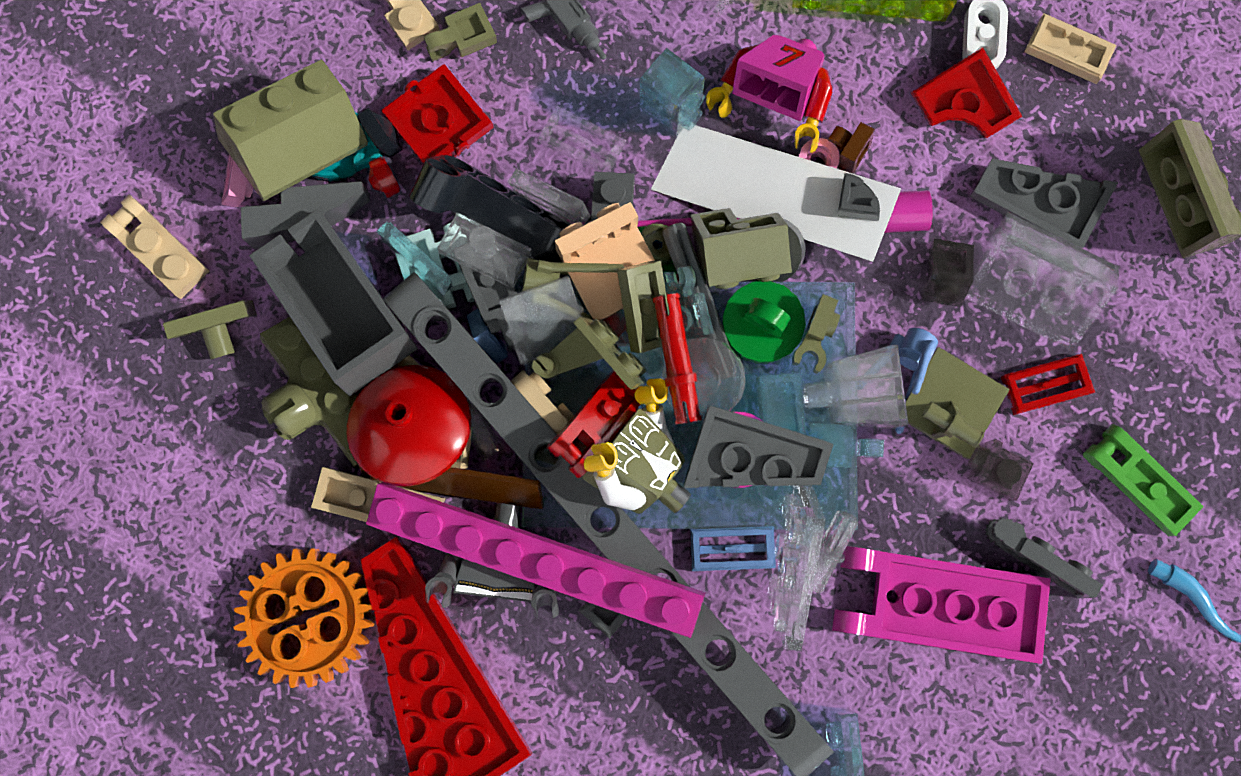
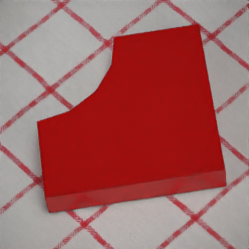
M983 47L910 92L930 126L944 121H962L973 126L984 138L992 136L1023 117Z

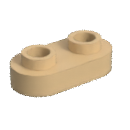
M522 370L511 380L512 384L556 434H559L574 416L563 402L557 408L546 397L551 388L537 373L533 372L528 376Z

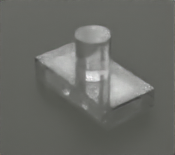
M456 213L437 247L440 254L512 289L523 271L527 259L531 256V248L459 213Z

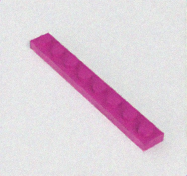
M383 482L377 484L366 525L689 638L693 635L706 592Z

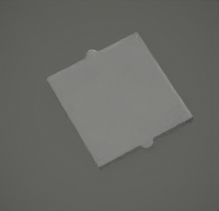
M568 276L498 300L508 327L505 330V334L508 338L512 339L521 366L533 362L541 354L549 353L577 328L573 322L582 317L581 313L583 312V307L577 303Z

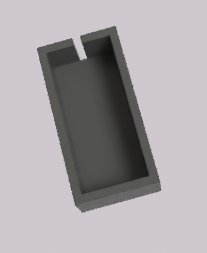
M317 209L288 229L291 236L305 251L304 254L299 256L280 234L249 256L332 380L345 393L351 396L418 350V347L389 306L384 302L380 293L321 211Z

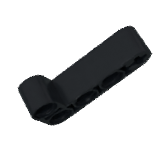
M440 155L425 160L409 195L414 203L436 213L451 210L533 260L562 263L556 251L555 240L560 238L559 233L563 229L570 226L569 223L456 157Z

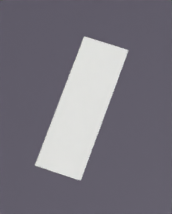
M685 122L651 190L712 210L731 208L736 218L740 219L779 213L783 219L790 221L799 229L804 240L873 262L901 188L853 174L860 177L877 196L880 204L879 221L838 216L843 178L844 173L849 172Z

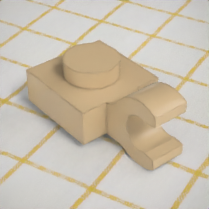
M386 0L392 8L391 11L384 15L386 21L407 51L424 41L426 35L440 30L437 22L421 0Z

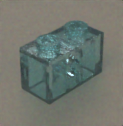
M666 48L640 78V110L675 137L684 128L690 131L703 113L700 109L705 99L703 94L705 77Z

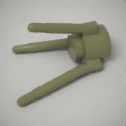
M527 259L522 291L532 292L531 302L545 304L577 319L583 317L592 320L589 314L548 296V291L556 293L559 276L569 275L568 272H617V269L624 268V265L608 263H557Z

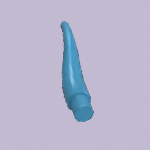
M1154 559L1148 568L1150 575L1161 579L1163 584L1187 595L1213 628L1235 642L1241 643V635L1231 630L1220 618L1208 592L1194 576L1174 564L1168 565L1158 559Z

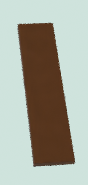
M360 467L363 477L376 480ZM450 467L442 475L429 482L414 486H400L413 490L541 510L544 507L539 480Z

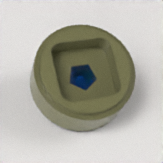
M651 224L644 228L641 235L655 261H661L662 266L672 260L663 237V231L667 226Z

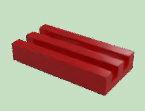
M1082 354L1001 376L1003 384L1006 385V388L1010 389L1007 397L1008 400H1011L1013 406L1011 407L1013 416L1095 393ZM1075 365L1077 370L1073 374L1018 388L1016 384L1018 380ZM1079 380L1082 388L1024 404L1021 396Z

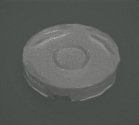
M710 337L687 339L692 371L697 373L698 382H695L700 415L702 416V420L699 421H703L708 404L730 411L741 400L746 383L744 366L740 358L736 356L735 352L724 341ZM665 362L661 373V379L663 380L667 378ZM668 387L667 401L670 407L673 408L672 398ZM685 402L686 414H687V418L689 419L688 410H687V405H686V402Z

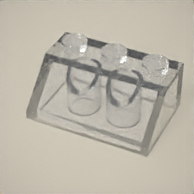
M1007 212L988 241L962 296L1072 351L1118 290L1119 266Z

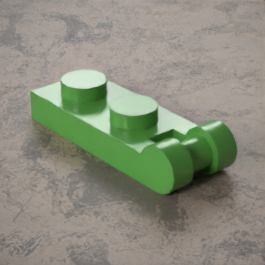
M1111 424L1102 434L1104 439L1098 445L1092 444L1083 453V457L1094 468L1100 470L1168 537L1176 536L1204 507L1126 431L1117 425ZM1116 450H1119L1126 456L1119 464L1111 457Z

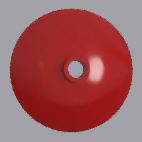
M405 365L390 369L367 384L355 399L347 421L349 449L358 465L367 474L380 482L393 486H414L429 482L446 472L464 451L471 431L472 418L470 406L465 394L446 373L436 368L424 365ZM406 410V414L402 419H394L398 411Z

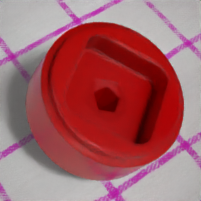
M380 156L368 162L370 165L368 180L374 190L384 192L387 198L400 192L401 188L384 157Z

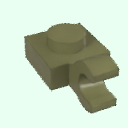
M480 3L444 17L447 28L432 32L424 37L427 44L426 49L432 62L449 55L455 48L458 49L462 58L497 43L496 34Z
M822 294L816 301L803 334L802 342L792 356L793 365L797 366L800 363L803 354L810 353L816 359L813 373L818 374L824 368L826 354L821 347V341L825 336L831 338L836 330L840 314L834 311L839 300Z

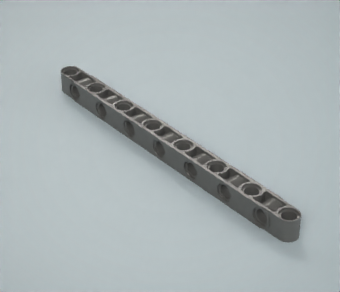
M415 272L382 298L607 559L653 575L656 573L667 574L671 581L690 587L623 509L607 505L602 498L600 490L586 482L582 477L577 478L568 469L570 464L559 455L555 465L547 468L539 466L536 460L537 451L540 447L548 445L557 434ZM436 321L447 322L448 329L444 337L437 340L429 338V327ZM492 382L500 383L503 387L502 397L495 403L484 402L482 399L483 388ZM605 507L613 511L616 522L612 530L602 533L593 528L591 517L595 510ZM704 602L702 603L691 638L671 631L796 776H809L834 753L830 746ZM713 640H724L728 644L729 649L725 659L720 662H713L707 659L705 654L707 645ZM773 707H780L785 709V721L779 727H767L764 722L765 714Z

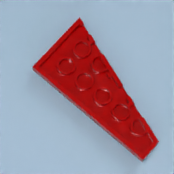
M400 537L393 538L362 558V569L372 610H374L378 627L381 654H384L388 672V685L401 743L404 744L410 770L409 776H501L532 755L531 749L436 595L433 593L430 596L429 602L425 601L427 581Z

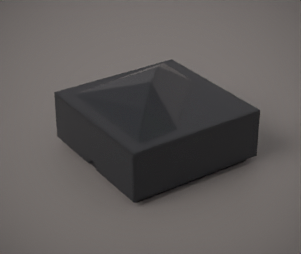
M367 108L358 115V121L377 149L388 157H393L403 150L399 143L398 133L388 119L376 114L370 108Z

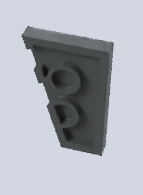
M992 158L970 197L1077 254L1083 250L1118 182L1103 180L1102 182L1082 179V175L1072 173L1060 175L1044 172L1040 167Z
M708 404L683 488L706 486L739 487L750 485H821L834 444Z

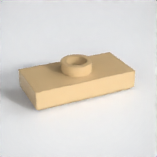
M1043 13L1024 52L1097 84L1103 77L1116 45Z

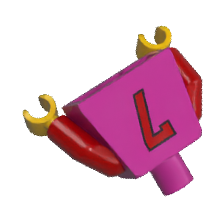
M772 35L761 44L742 48L735 54L720 80L723 82L722 86L708 91L706 103L709 111L712 110L716 102L723 101L719 106L718 112L721 118L727 117L732 111V103L729 97L732 92L736 96L795 120L801 121L804 117L807 119L806 123L796 129L794 145L797 149L799 140L804 136H809L813 139L810 153L816 151L819 142L817 125L818 122L823 123L833 90L829 73L826 69L822 68L825 55L822 51L817 50L816 45L809 39L804 38L796 42L780 35Z

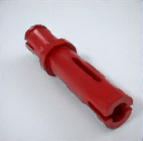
M679 293L667 294L670 315H668L665 297L657 296L652 298L655 305L666 365L667 378L664 379L665 386L669 387L672 398L675 425L688 422L685 402L689 421L702 420L695 382H698L697 373L692 371Z

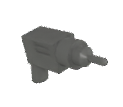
M542 0L520 8L527 22L550 15L569 40L575 38L580 46H586L588 50H595L602 60L606 59L605 53L599 47V31L591 22L590 15L578 0Z

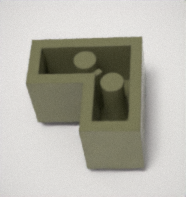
M731 208L691 215L695 252L709 287L715 286L719 289H728L737 286L740 281L756 279L757 281L768 282L778 279L780 274L792 273L788 226L779 213L737 219Z

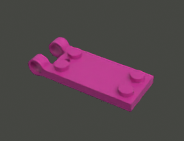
M842 547L840 567L875 572L877 574L872 615L835 609L833 631L1042 664L1051 578L865 548ZM891 590L897 594V599L893 603H890L886 597L887 593Z

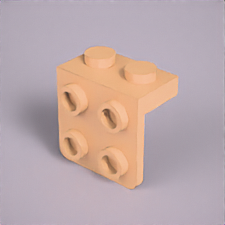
M631 202L621 207L619 203L611 204L597 213L598 219L584 226L581 222L574 223L563 229L559 233L560 238L555 240L556 251L562 263L622 264L624 267L648 261H655L637 227L638 215ZM568 272L593 320L598 319L602 321L623 310L617 272Z

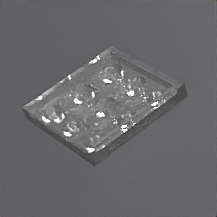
M812 485L793 486L792 493H785L782 518L786 519L785 534L779 533L777 536L775 559H779L778 575L771 574L768 586V599H771V614L775 615L774 631L780 632L783 649L801 652L826 520Z

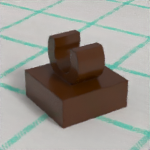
M860 122L852 135L845 128L836 125L828 141L834 143L838 148L840 154L839 170L854 174L871 147L875 132L874 128Z

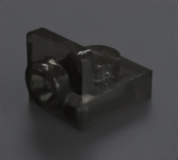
M934 238L929 248L928 280L922 292V299L943 305L962 306L974 279V245Z
M997 439L987 441L983 446L979 444L968 460L967 466L972 468L968 479L1011 501H1017L1034 463L1002 448L1003 442Z

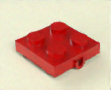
M445 64L441 65L420 82L417 80L409 82L405 87V93L381 110L384 117L393 124L397 133L422 164L430 157L440 155L460 156L462 151L466 148L469 149L470 145L494 128L492 121ZM413 86H416L415 90H410Z

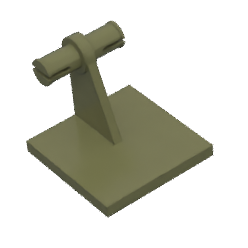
M579 317L573 322L577 328L549 353H543L538 356L532 363V369L539 376L553 378L564 372L605 359L630 390L637 389L639 386H646L647 382L643 376L647 372L645 366L633 353L627 354L622 352L615 344L620 340L619 336L604 320L600 322L598 319L591 320Z
M937 347L928 363L920 392L916 395L910 392L896 417L968 460L982 441L985 431L1010 389L942 348Z

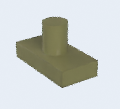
M242 300L162 324L167 339L179 338L201 331L211 360L235 353L226 324L256 316L257 314L253 300Z

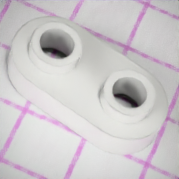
M973 0L964 17L963 59L983 47L995 69L1004 60L1007 45L1008 9L1002 0ZM984 15L988 17L990 23H982L978 16Z

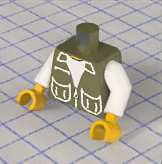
M661 378L648 379L646 386H639L636 389L635 399L638 403L646 404L643 410L639 408L631 416L611 443L593 444L591 450L594 455L587 456L584 460V468L587 472L582 478L600 490L602 498L607 505L642 514L656 500H659L675 514L691 496V493L673 479L684 464L685 458L675 446L666 426L664 409L660 404L664 403L668 397V387L665 386V380Z

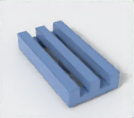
M774 526L690 529L692 571L776 568ZM765 535V543L708 546H700L699 538ZM766 552V560L700 562V554Z

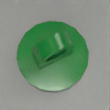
M756 281L739 288L728 300L722 316V326L731 350L739 357L756 364H769L789 356L799 345L806 327L805 312L798 297L784 285L772 281Z

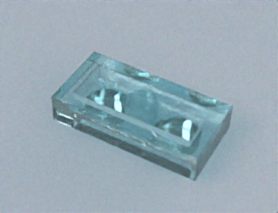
M848 709L830 711L831 722L826 723V738L830 748L835 749L836 766L831 767V776H864L858 714Z

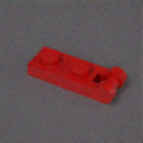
M612 370L546 448L555 457L560 455L570 464L568 469L577 478L582 477L587 472L584 468L585 458L594 455L591 446L606 442L611 443L641 405L635 399L636 389L630 390L617 373ZM576 437L586 446L583 452L572 443Z

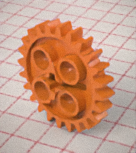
M311 548L307 558H305L302 549H293L291 561L286 554L278 553L276 554L277 567L269 562H262L260 565L264 576H248L254 589L240 590L239 595L248 601L247 606L234 608V612L245 616V622L233 626V628L237 631H246L247 637L237 644L238 647L251 646L253 650L245 661L247 663L257 660L262 661L257 674L264 675L273 669L274 684L281 683L289 675L290 688L298 687L304 676L305 683L310 688L317 686L318 673L325 683L333 681V668L341 674L349 671L345 658L356 661L362 657L355 646L356 644L366 645L370 643V640L361 632L362 629L373 627L375 623L364 619V613L371 611L372 606L362 602V598L368 594L367 588L358 589L356 587V584L363 575L361 573H354L349 576L346 574L351 562L343 560L337 566H334L336 554L333 552H328L321 561L319 549ZM316 577L320 578L325 585V593L318 601L314 600L309 594V585ZM277 594L285 601V611L279 618L274 616L270 610L271 600ZM336 599L340 603L335 609L306 620V624L290 626L275 635L270 633L272 627L301 616L304 610L318 609ZM331 616L339 621L341 627L340 634L335 640H331L324 633V624ZM291 634L297 636L301 644L300 652L296 657L290 656L285 649L286 639Z

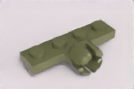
M290 316L260 333V340L289 378L285 385L262 399V410L268 423H275L277 429L274 431L285 440L293 439L314 425H321L326 428L354 467L358 466V463L351 454L347 441V421L351 407L357 398L356 394L354 393L349 396L332 380Z

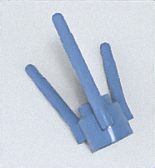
M920 328L908 329L905 337L895 334L890 346L854 384V389L856 391L861 390L889 359L898 352L899 363L905 368L914 371L906 393L905 402L910 392L915 395L920 392L928 363L938 345L937 338L930 332ZM901 419L898 420L895 429L896 433H903L906 422Z

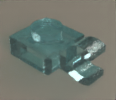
M809 424V436L834 444L827 467L850 469L852 457H883L884 440L853 439V426Z

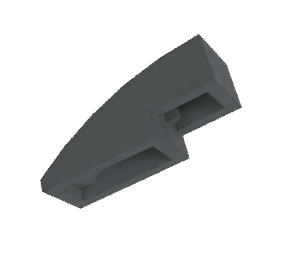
M362 181L289 187L281 192V204L240 207L242 239L253 249L261 248L280 234L287 242L296 241L288 229L317 209L321 211L327 221L333 226L370 201V193Z

